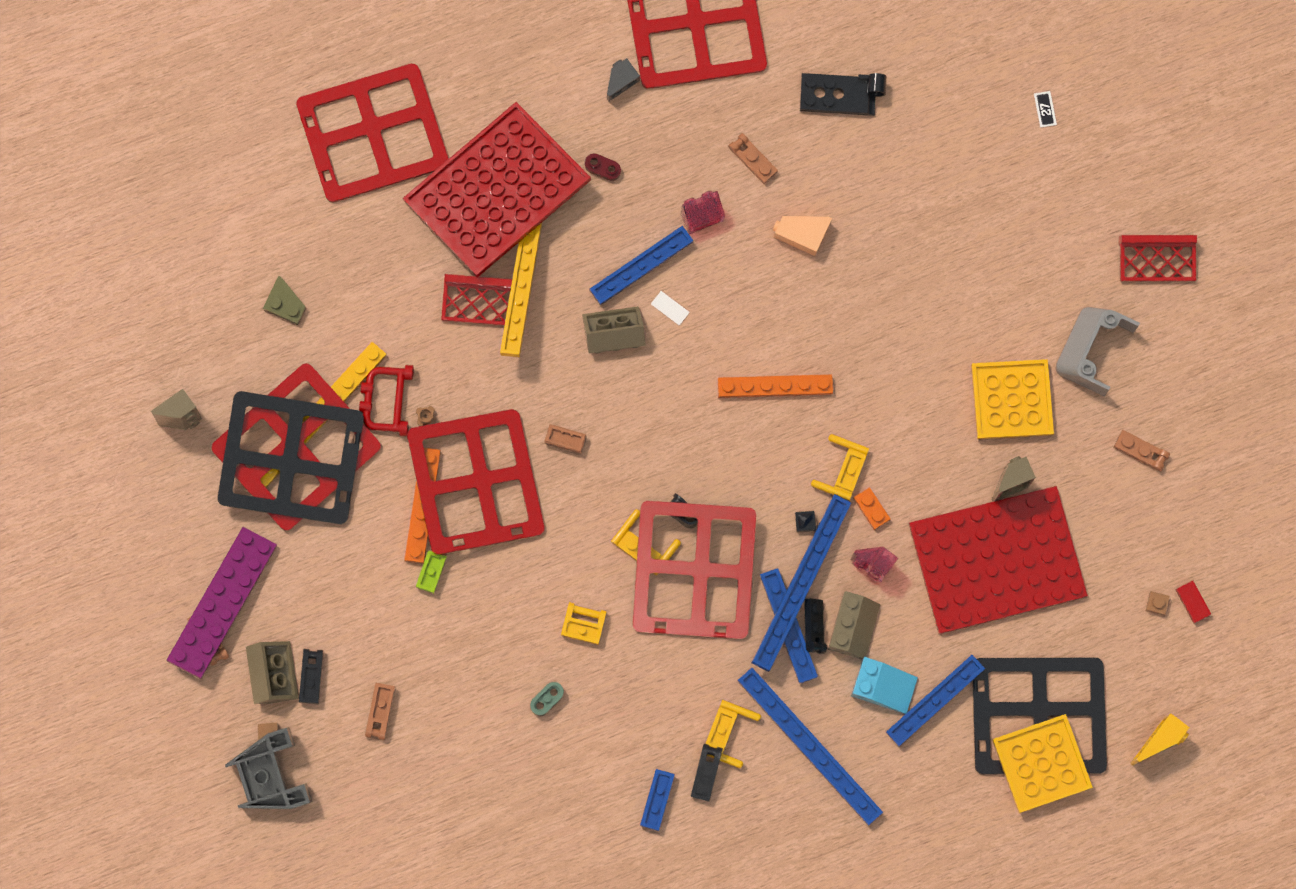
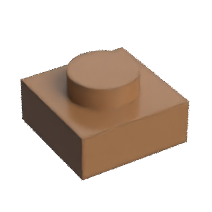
M1151 591L1146 611L1165 615L1170 596Z
M278 723L258 724V740L268 733L277 731Z

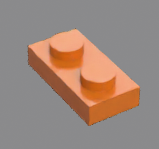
M870 487L853 498L873 530L891 520Z

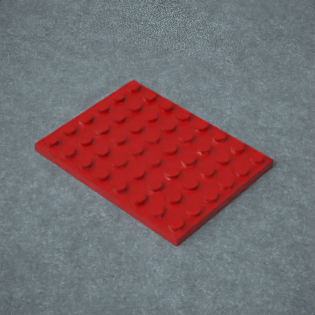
M515 102L404 196L403 201L478 278L589 183L591 177Z
M1057 486L909 523L938 634L1088 596Z

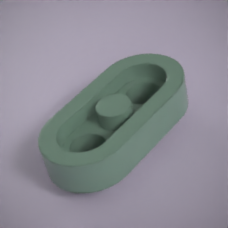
M557 682L547 684L532 699L530 703L531 711L537 716L545 715L563 697V687ZM552 689L557 690L556 696L550 694ZM542 703L544 707L539 710L536 705Z

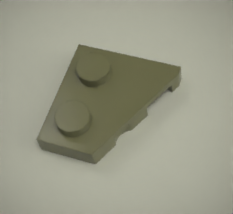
M278 276L263 310L298 325L306 307L283 278Z

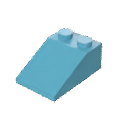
M864 657L851 697L906 714L918 677L885 663Z

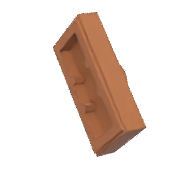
M550 424L544 443L581 454L586 434Z

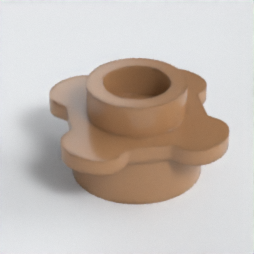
M432 406L417 408V424L419 426L435 424L436 419L433 415L435 409Z

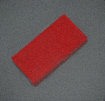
M1194 581L1176 589L1193 624L1211 615Z

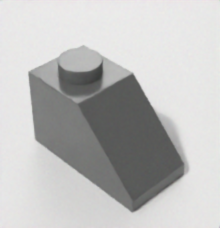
M627 58L623 61L618 60L612 65L613 68H611L607 91L608 102L640 81V75Z

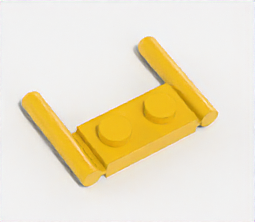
M830 434L828 440L849 448L834 487L817 480H812L811 486L832 495L836 494L850 501L869 448Z
M638 509L633 511L611 540L614 545L618 546V548L636 561L638 537L630 532L629 529L640 516V510ZM675 539L663 556L651 547L652 559L669 560L681 545V541Z
M722 700L705 744L716 749L717 747L723 748L720 761L737 768H742L743 761L723 754L737 714L755 721H759L761 715Z

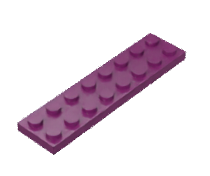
M242 527L169 654L167 662L202 679L275 551L277 544Z

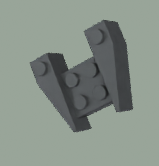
M290 727L266 734L225 764V767L237 766L248 801L238 805V808L293 809L313 802L307 783L287 789L276 755V751L295 746Z

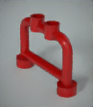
M405 365V368L375 367L368 373L366 382L361 384V394H365L364 401H360L359 411L363 413V422L369 429L399 432V436L407 437L409 422L401 421L404 381L413 380L414 365ZM378 374L397 376L393 424L374 423L370 418L374 378Z

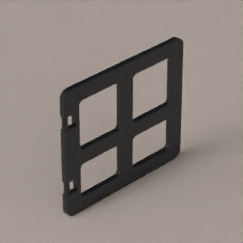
M244 391L237 392L233 398L217 496L219 504L227 507L344 524L348 519L364 419L362 412ZM247 407L289 414L282 456L240 449ZM304 416L346 423L340 465L302 460L297 457ZM350 432L356 433L355 444L348 443ZM237 464L279 470L280 478L276 499L271 500L235 494L233 492V484ZM302 473L336 479L338 483L334 507L327 509L292 503L290 497L294 474ZM340 491H347L345 502H339Z
M977 658L985 668L973 680L975 770L979 774H1004L1000 760H992L990 756L991 716H1031L1033 718V725L1047 721L1049 716H1061L1064 714L1066 716H1089L1091 718L1092 759L1083 760L1088 774H1101L1106 770L1104 665L1101 659ZM990 672H1030L1032 674L1033 700L1031 702H991L989 700L988 674ZM1088 672L1090 674V701L1049 702L1047 700L1046 673ZM978 681H984V692H978ZM979 740H986V752H979Z

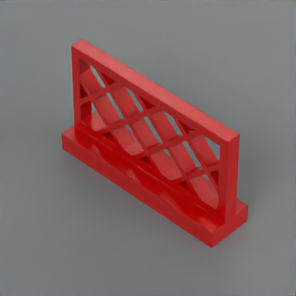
M1197 235L1119 236L1120 281H1196ZM1125 247H1132L1137 252L1131 260L1125 256ZM1146 247H1151L1156 252L1149 260L1141 253ZM1165 247H1169L1174 252L1168 260L1160 253ZM1184 247H1191V256L1186 260L1179 252ZM1138 255L1147 262L1140 270L1132 263ZM1157 255L1165 261L1159 269L1151 263ZM1176 255L1184 262L1178 269L1170 263ZM1129 264L1137 271L1133 277H1125V268ZM1148 264L1156 271L1151 277H1146L1141 272ZM1167 264L1175 271L1170 277H1165L1160 272ZM1187 265L1191 269V277H1184L1179 271Z
M445 274L441 320L505 326V320L501 315L507 311V308L498 313L492 305L501 298L508 306L503 296L511 291L512 279L477 278L476 276ZM448 287H456L461 294L452 300L447 295ZM469 289H476L480 295L471 302L464 293ZM489 290H494L499 296L492 303L484 297V294ZM463 295L470 304L460 310L454 302ZM480 297L488 304L481 312L473 304ZM453 304L459 313L454 317H446V309ZM471 305L478 313L473 319L467 318L463 313ZM489 307L497 314L492 320H486L482 315ZM460 314H462V316H463L464 318H457V317H458Z

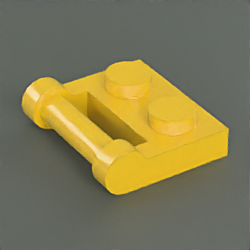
M569 602L561 636L599 645L607 611L601 610L600 612L575 606V603ZM572 613L599 619L598 624L572 618Z

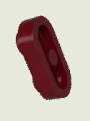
M596 153L588 155L585 159L586 170L601 178L614 181L621 174V167L616 161ZM596 160L598 163L596 165H592L591 161ZM613 167L615 171L609 172L608 168Z

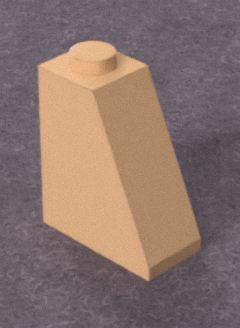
M783 216L781 221H776L772 231H775L774 238L815 256L832 218Z

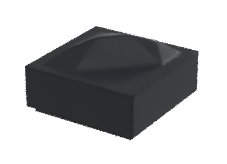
M814 511L795 512L796 532L816 531Z

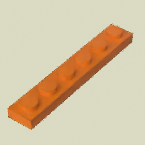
M832 374L718 378V398L833 394Z
M424 448L430 479L436 481L441 450ZM416 481L405 561L424 564L428 533Z

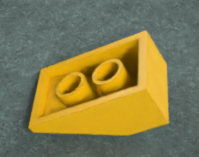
M1170 713L1163 718L1130 764L1134 766L1176 744L1183 743L1189 735L1187 731L1190 727Z

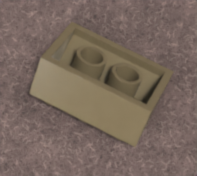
M639 306L582 314L589 353H601L610 350L618 351L624 348L645 346L644 326Z
M183 389L151 411L159 426L193 429L200 423L199 420L202 419L196 406Z
M1018 456L1010 460V463L1007 464L1000 476L992 497L993 502L1025 490L1031 485L1036 477L1027 457L1021 458Z
M845 591L828 650L859 659L866 657L880 604L864 596Z
M290 641L259 642L247 646L246 653L254 704H271L299 699Z

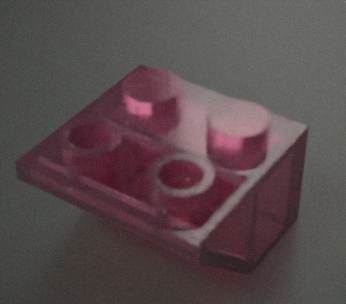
M707 191L701 195L702 197L697 199L689 198L682 204L681 217L689 235L724 221L725 214L718 191L713 193L712 191Z
M884 547L856 550L850 560L853 561L852 564L857 569H864L868 572L867 575L872 580L882 582L895 565L898 557Z

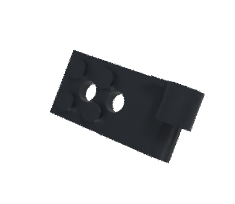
M802 73L800 111L874 116L875 98L886 95L887 76L881 73L859 74L858 76ZM822 89L825 95L819 98L815 96L814 91ZM840 90L843 93V97L837 99L833 96V92Z

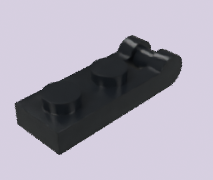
M804 599L806 650L812 653L824 654L827 651V645L824 643L823 600Z
M303 649L299 703L319 704L323 650L310 651V649ZM309 659H316V664H309Z
M708 744L703 745L691 797L710 801L723 748L717 747L716 749L709 747ZM707 754L715 756L714 761L706 760Z

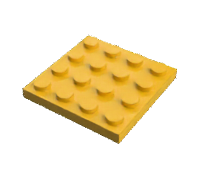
M1048 359L971 364L977 439L1054 435Z
M1066 714L992 740L1018 813L1093 788Z

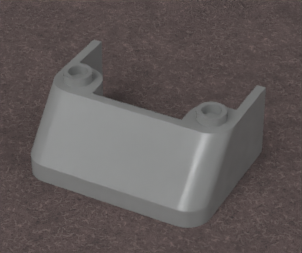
M1093 307L1084 308L1080 312L1056 363V372L1072 382L1105 396L1110 386L1093 379L1096 374V366L1092 361L1086 359L1099 328L1102 326L1106 329H1114L1116 326H1119L1134 333L1140 323L1113 310Z

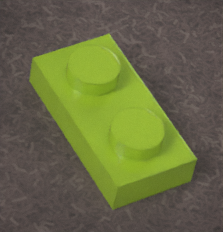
M428 550L416 588L435 593L447 556L436 555Z

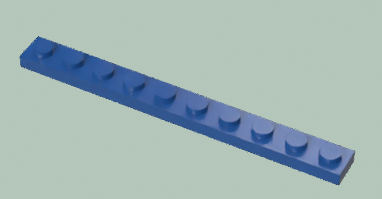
M836 494L832 496L751 662L752 664L767 672L770 671L851 502Z
M753 668L749 669L737 680L868 826L883 813Z

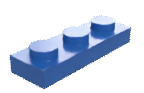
M658 769L655 770L640 826L659 831L675 774Z

